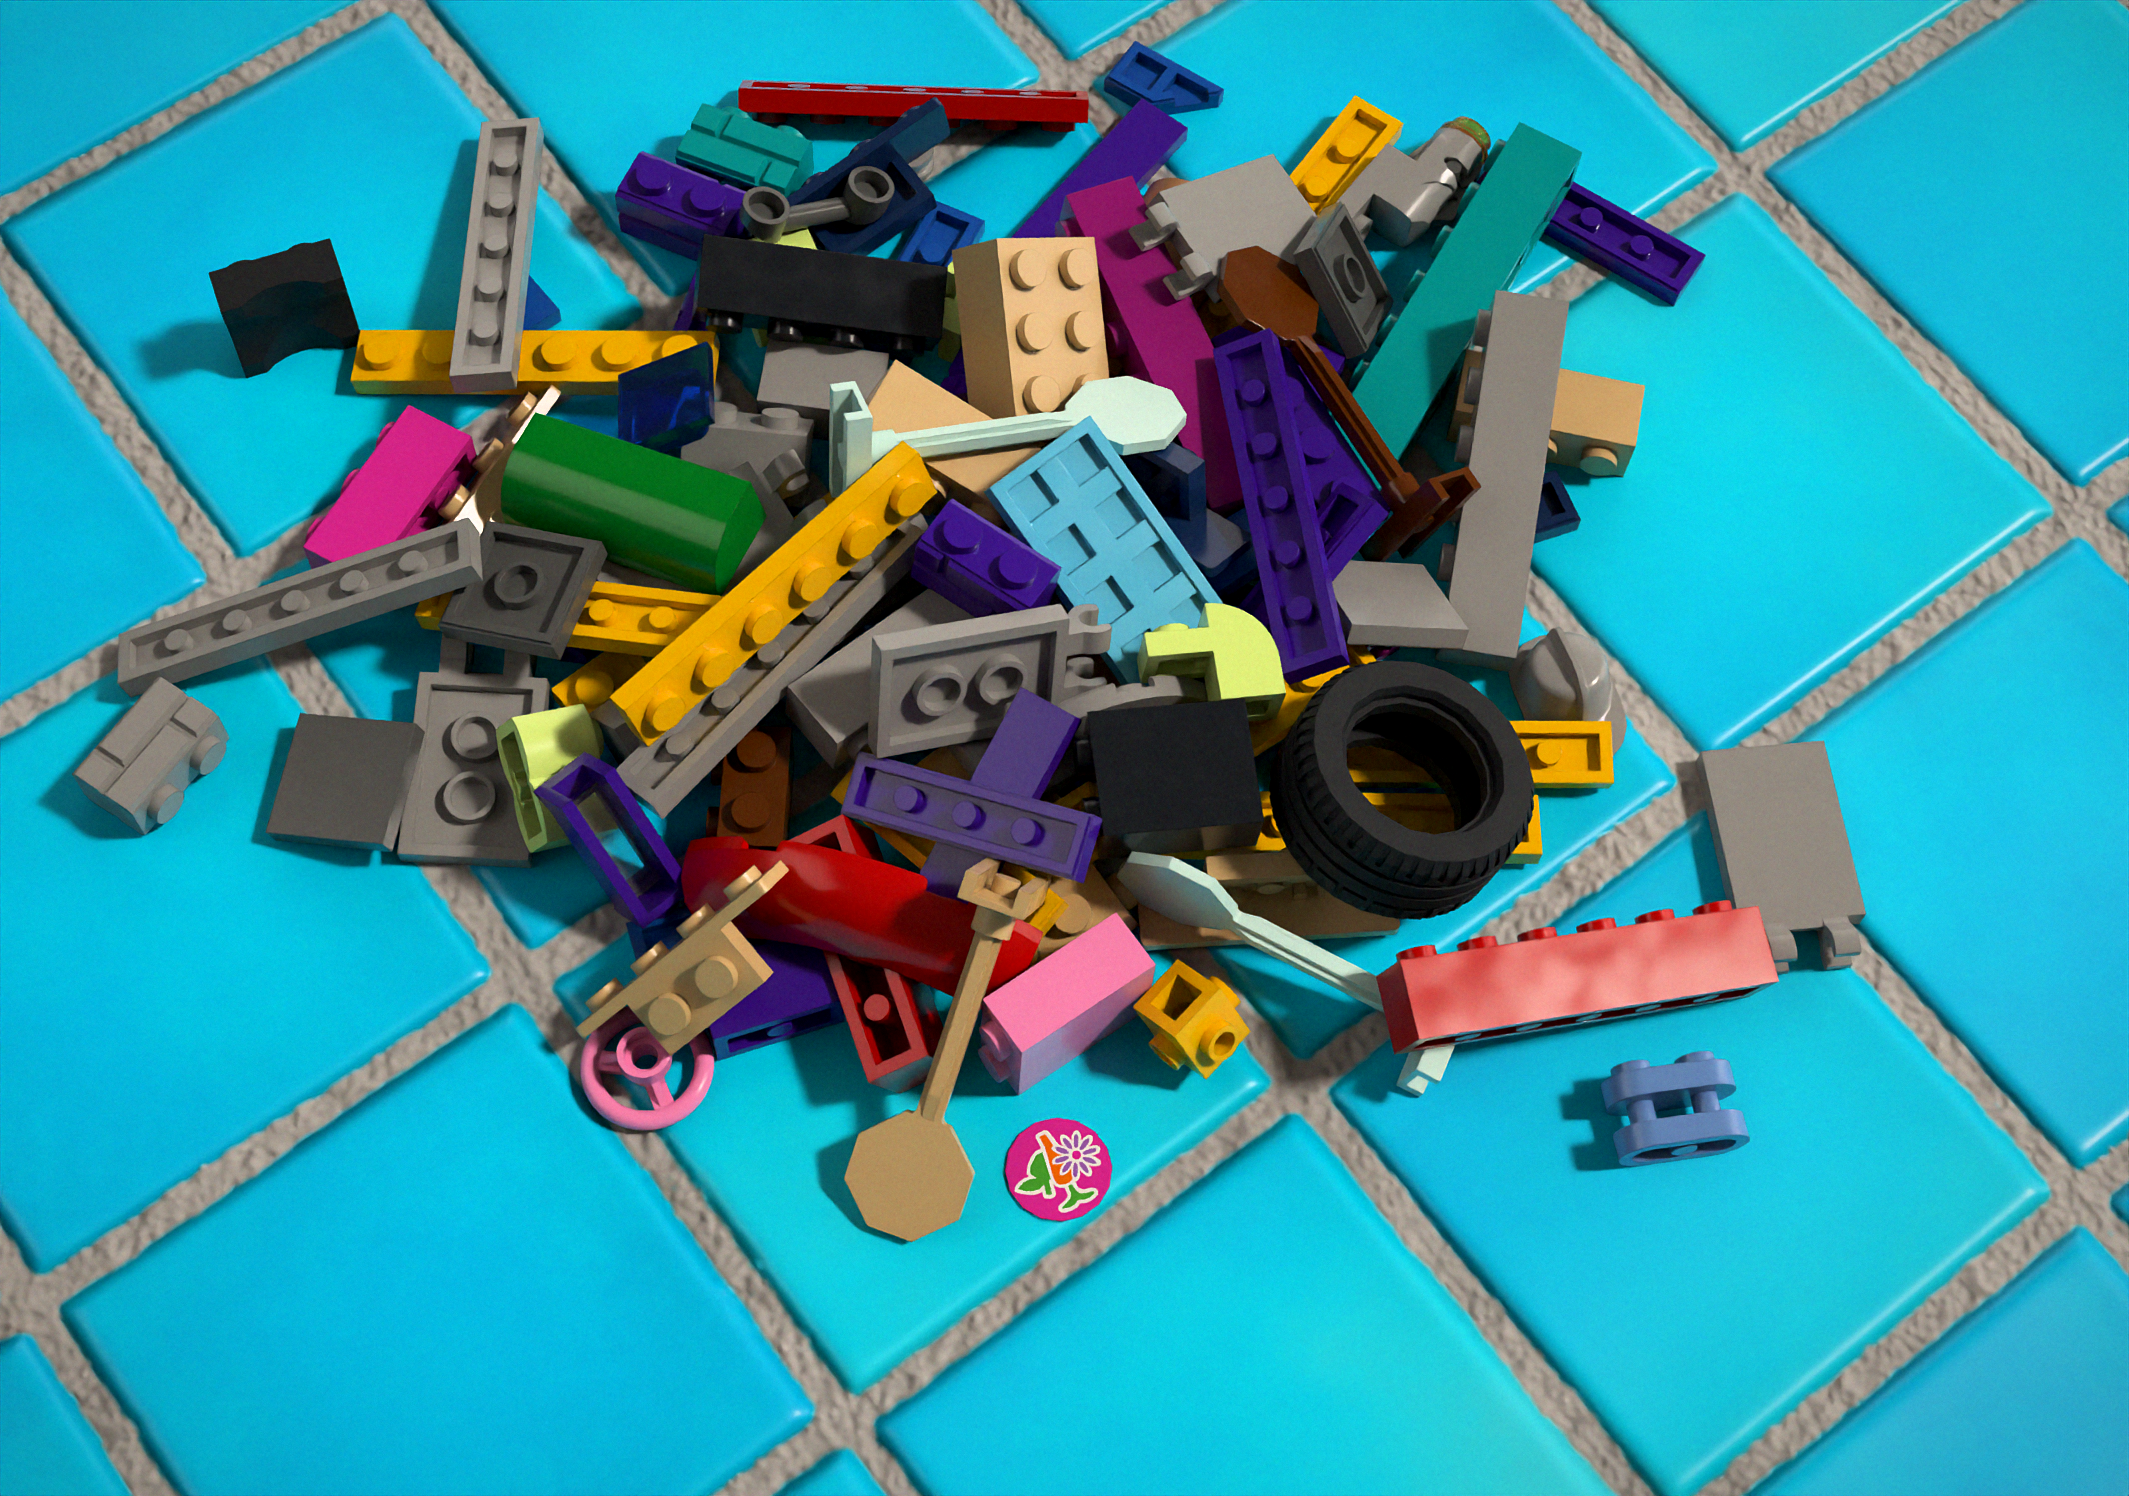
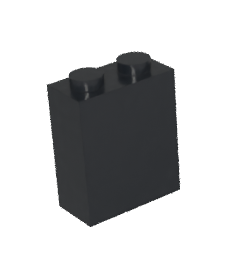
M1245 698L1087 712L1083 736L1073 737V757L1076 775L1088 776L1090 797L1081 799V812L1102 818L1096 840L1099 860L1125 858L1129 856L1131 851L1158 855L1256 846L1264 824Z

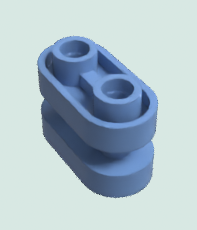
M1711 1051L1689 1053L1677 1058L1674 1064L1653 1067L1650 1066V1062L1647 1060L1627 1061L1614 1066L1610 1070L1611 1077L1604 1080L1600 1085L1606 1112L1613 1116L1629 1117L1630 1125L1619 1129L1613 1134L1618 1161L1623 1166H1644L1714 1156L1738 1149L1750 1141L1743 1112L1736 1109L1721 1110L1719 1100L1732 1095L1737 1088L1730 1062L1725 1059H1715ZM1686 1107H1693L1694 1114L1658 1119L1655 1113Z

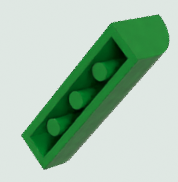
M537 412L534 413L509 456L501 485V511L505 524L602 541L608 553L605 559L607 561L704 594L722 596L767 517L750 481Z

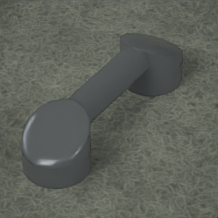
M860 166L851 171L841 196L790 206L785 196L775 189L763 186L754 187L748 190L743 197L739 209V218L752 235L767 243H777L780 241L783 232L841 220L854 225H866L883 216L894 194V183L884 171L872 166Z

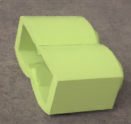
M584 704L511 717L496 729L500 760L506 778L513 790L518 824L530 853L572 844L552 813L533 791L583 752H587L600 759L604 750L602 730L597 721L590 718ZM594 792L576 805L597 838H602L618 828Z

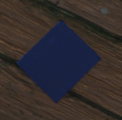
M708 341L618 375V439L665 453L702 439L708 433L709 425L715 423L713 349Z

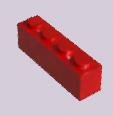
M843 814L789 840L844 851L884 862L874 831ZM823 950L868 1083L900 1094L926 1082L944 1028L929 986L892 970L856 958Z

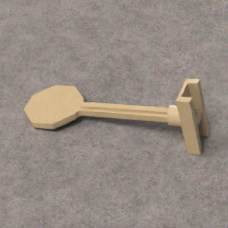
M991 857L985 858L966 870L957 896L960 899L978 905L971 924L975 934L917 1109L915 1111L907 1109L861 1131L858 1134L844 1176V1180L867 1226L910 1242L958 1221L962 1215L975 1171L953 1126L945 1122L944 1116L1003 940H1010L1016 919L1024 920L1043 905L1051 882V878L1037 875L1020 888L1021 881L997 873L1001 861Z

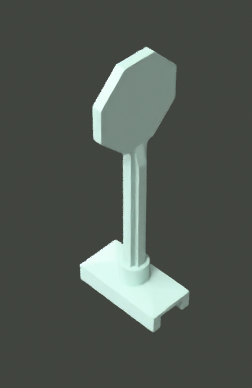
M1130 376L1087 381L1065 404L1064 411L1043 412L895 434L893 429L872 432L873 417L855 381L830 384L829 492L832 498L839 497L902 441L919 452L923 459L1058 438L1090 415L1117 454L1129 455L1165 449L1186 425L1187 414L1172 390Z
M1131 851L1121 865L1116 877L1140 904L1183 925L1217 930L1228 929L1247 944L1384 1013L1375 975L1259 916L1240 911L1238 904L1214 877L1172 856ZM1455 1045L1409 1052L1396 1086L1418 1097L1423 1095L1429 1081L1434 1084L1441 1081Z

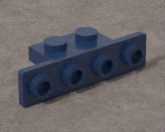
M933 97L921 106L908 109L894 125L875 138L866 139L857 144L847 157L825 172H818L810 176L799 190L786 198L790 206L839 197L843 193L851 171L860 166L876 167L884 171L892 179L894 194L887 210L876 221L866 225H854L841 220L807 227L811 236L823 250L867 256L937 207L933 193L908 164L950 135L951 131L944 106L936 97ZM744 227L743 232L746 236V239L748 240L755 238V236L752 235Z
M1053 438L1052 440H1050L1048 443L1042 446L1041 449L1046 447L1048 444H1050L1057 438ZM1171 441L1163 450L1129 455L1118 454L1203 574L1208 577L1217 576L1252 547V537L1249 532L1206 507L1205 460L1198 457L1193 451L1182 448Z

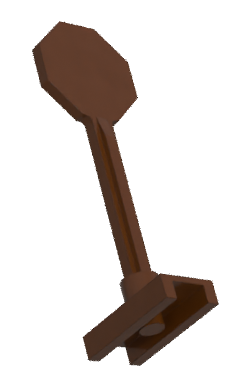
M1257 245L1230 251L1223 257L1217 293L1239 326L1252 333L1271 328L1279 339L1280 347H1287L1292 352L1301 369L1382 487L1380 495L1393 515L1358 551L1365 561L1385 562L1396 550L1403 559L1412 556L1482 486L1469 467L1430 478L1421 487L1411 472L1405 473L1332 364L1312 338L1316 333L1319 304L1297 266Z

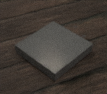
M1340 201L1322 209L1293 256L1348 360L1366 353L1391 309L1394 300L1345 204H1342Z
M487 521L480 535L483 581L454 590L438 627L445 638L560 660L608 555L602 541Z
M300 713L266 833L276 841L393 852L425 731L416 723Z

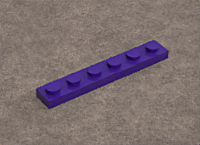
M1271 328L1212 350L1271 633L1279 652L1283 678L1291 685L1350 665L1279 339Z

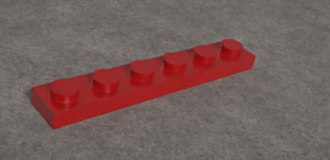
M743 80L738 88V108L744 112H752V120L757 122L787 121V113L810 114V122L815 124L845 123V115L868 116V124L892 126L908 109L921 106L931 98L936 97L944 106L950 128L960 127V119L983 120V127L992 130H1014L1018 128V121L1041 122V130L1051 132L1075 131V123H1088L1089 98L1087 91L764 80Z

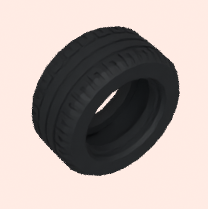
M1374 661L1368 664L1355 665L1342 671L1341 674L1331 677L1312 696L1279 746L1270 771L1269 798L1273 808V818L1290 854L1305 873L1333 897L1359 910L1388 918L1428 919L1436 915L1448 914L1450 911L1460 908L1462 904L1471 901L1493 878L1523 840L1528 830V824L1533 816L1532 811L1534 810V781L1525 749L1511 723L1491 700L1471 684L1442 669L1417 662ZM1372 746L1395 751L1422 767L1446 793L1454 812V831L1429 834L1410 830L1378 812L1354 784L1347 767V749Z

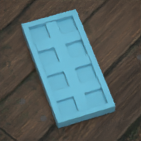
M1090 415L984 491L987 498L1019 541L1062 567L1058 582L1056 583L1055 593L1067 610L1070 611L1073 607L1082 604L1097 605L1099 608L1097 625L1110 624L1112 627L1110 649L1099 655L1121 685L1140 683L1137 657L1144 633L1152 632L1160 626L1173 623L1188 625L1190 629L1197 628L1205 603L1223 604Z

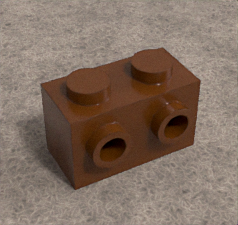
M756 725L711 770L712 786H721L719 807L708 806L706 838L741 836L749 844L748 849L776 851L781 841L789 840L795 765L792 727Z

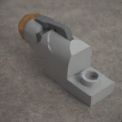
M1460 116L1453 121L1443 123L1428 141L1408 156L1387 143L1337 202L1341 201L1342 204H1345L1363 241L1368 236L1370 230H1372L1389 242L1400 247H1406L1421 238L1431 226L1444 227L1445 225H1453L1458 215L1459 203L1466 189L1472 181L1477 182L1481 168L1488 157L1487 151L1491 147L1490 137L1478 122L1471 118Z

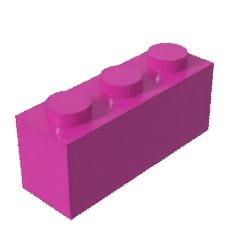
M408 404L396 422H389L382 429L377 438L374 452L362 468L354 469L347 476L342 485L340 497L328 514L318 517L310 526L303 549L311 569L436 528L443 519L437 513L442 503L459 484L466 487L477 472L471 466L477 456L472 436Z

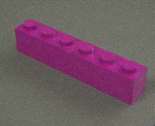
M1131 175L1065 196L1060 219L1055 223L1056 237H1095L1107 352L1111 358H1119L1127 376L1173 391L1187 416L1186 425L1172 442L1182 448L1193 451L1198 457L1205 460L1206 507L1226 519L1244 508L1245 503L1212 350L1214 347L1190 296L1182 300H1176L1162 281L1166 276L1178 272L1165 244L1161 243L1152 249L1141 251L1128 232L1131 227L1149 219L1145 214L1148 208L1135 180Z

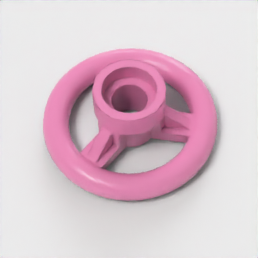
M626 1006L590 1034L583 1049L580 1063L582 1086L592 1106L612 1123L624 1128L640 1131L666 1128L690 1115L705 1098L714 1073L712 1046L704 1030L688 1042L694 1057V1072L685 1092L674 1101L665 1081V1076L672 1064V1056L669 1055L646 1026L634 1028L624 1034L618 1043L616 1052L604 1051L608 1043L619 1032L632 1025L642 1023L630 1007ZM644 1055H652L658 1059L656 1064L649 1069H640L635 1066L636 1061ZM601 1073L624 1075L637 1085L644 1086L654 1110H635L618 1103L604 1087Z

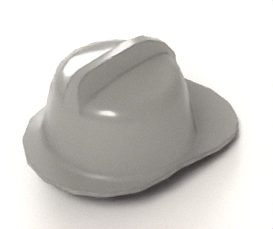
M1561 627L1551 629L1547 635L1538 636L1524 643L1519 648L1517 659L1510 668L1508 675L1513 694L1524 720L1611 721L1614 756L1624 742L1627 722L1624 706L1609 672L1606 656L1597 644L1583 635L1564 632Z

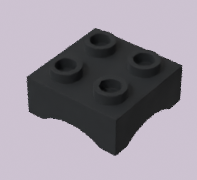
M330 238L314 243H300L286 251L254 260H240L226 268L208 273L221 315L234 343L246 378L267 373L279 361L304 350L313 348L345 350L356 347L358 344L360 329Z

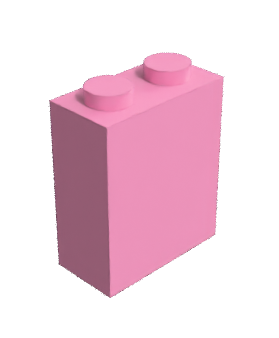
M1116 912L983 998L982 1021L979 1027L981 1035L980 1044L982 1047L978 1049V1055L992 1078L998 1083L1006 1079L1018 1096L1139 1016L1133 1006L1152 987L1156 964Z

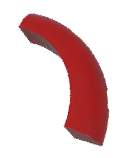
M741 836L708 837L690 841L685 854L681 880L684 900L691 914L695 913L706 903L715 912L730 901L723 893V890L753 865L764 874L781 860L789 871L770 890L731 920L745 938L789 942L835 952L892 970L954 997L975 934L971 924L978 905L971 902L966 905L960 901L941 897L926 891L928 880L923 875L831 848L783 840L779 843L776 851L748 849L749 844ZM1016 919L1010 940H1003L984 998L1028 969L1043 935L1042 931L1023 920Z

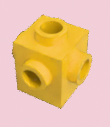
M1179 959L1171 965L1133 1006L1134 1010L1154 1035L1148 1043L1150 1048L1174 1070L1178 1071L1185 1064L1204 1079H1207L1224 1060L1228 1059L1234 1053L1237 1046L1251 1032L1235 1010L1241 1003L1238 996L1217 977L1211 975L1209 979H1206Z

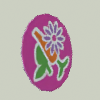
M1052 1118L1035 1122L1018 1135L1008 1151L1005 1173L1010 1192L1022 1208L1041 1219L1062 1222L1082 1217L1100 1204L1110 1187L1112 1164L1106 1145L1094 1130L1076 1120Z

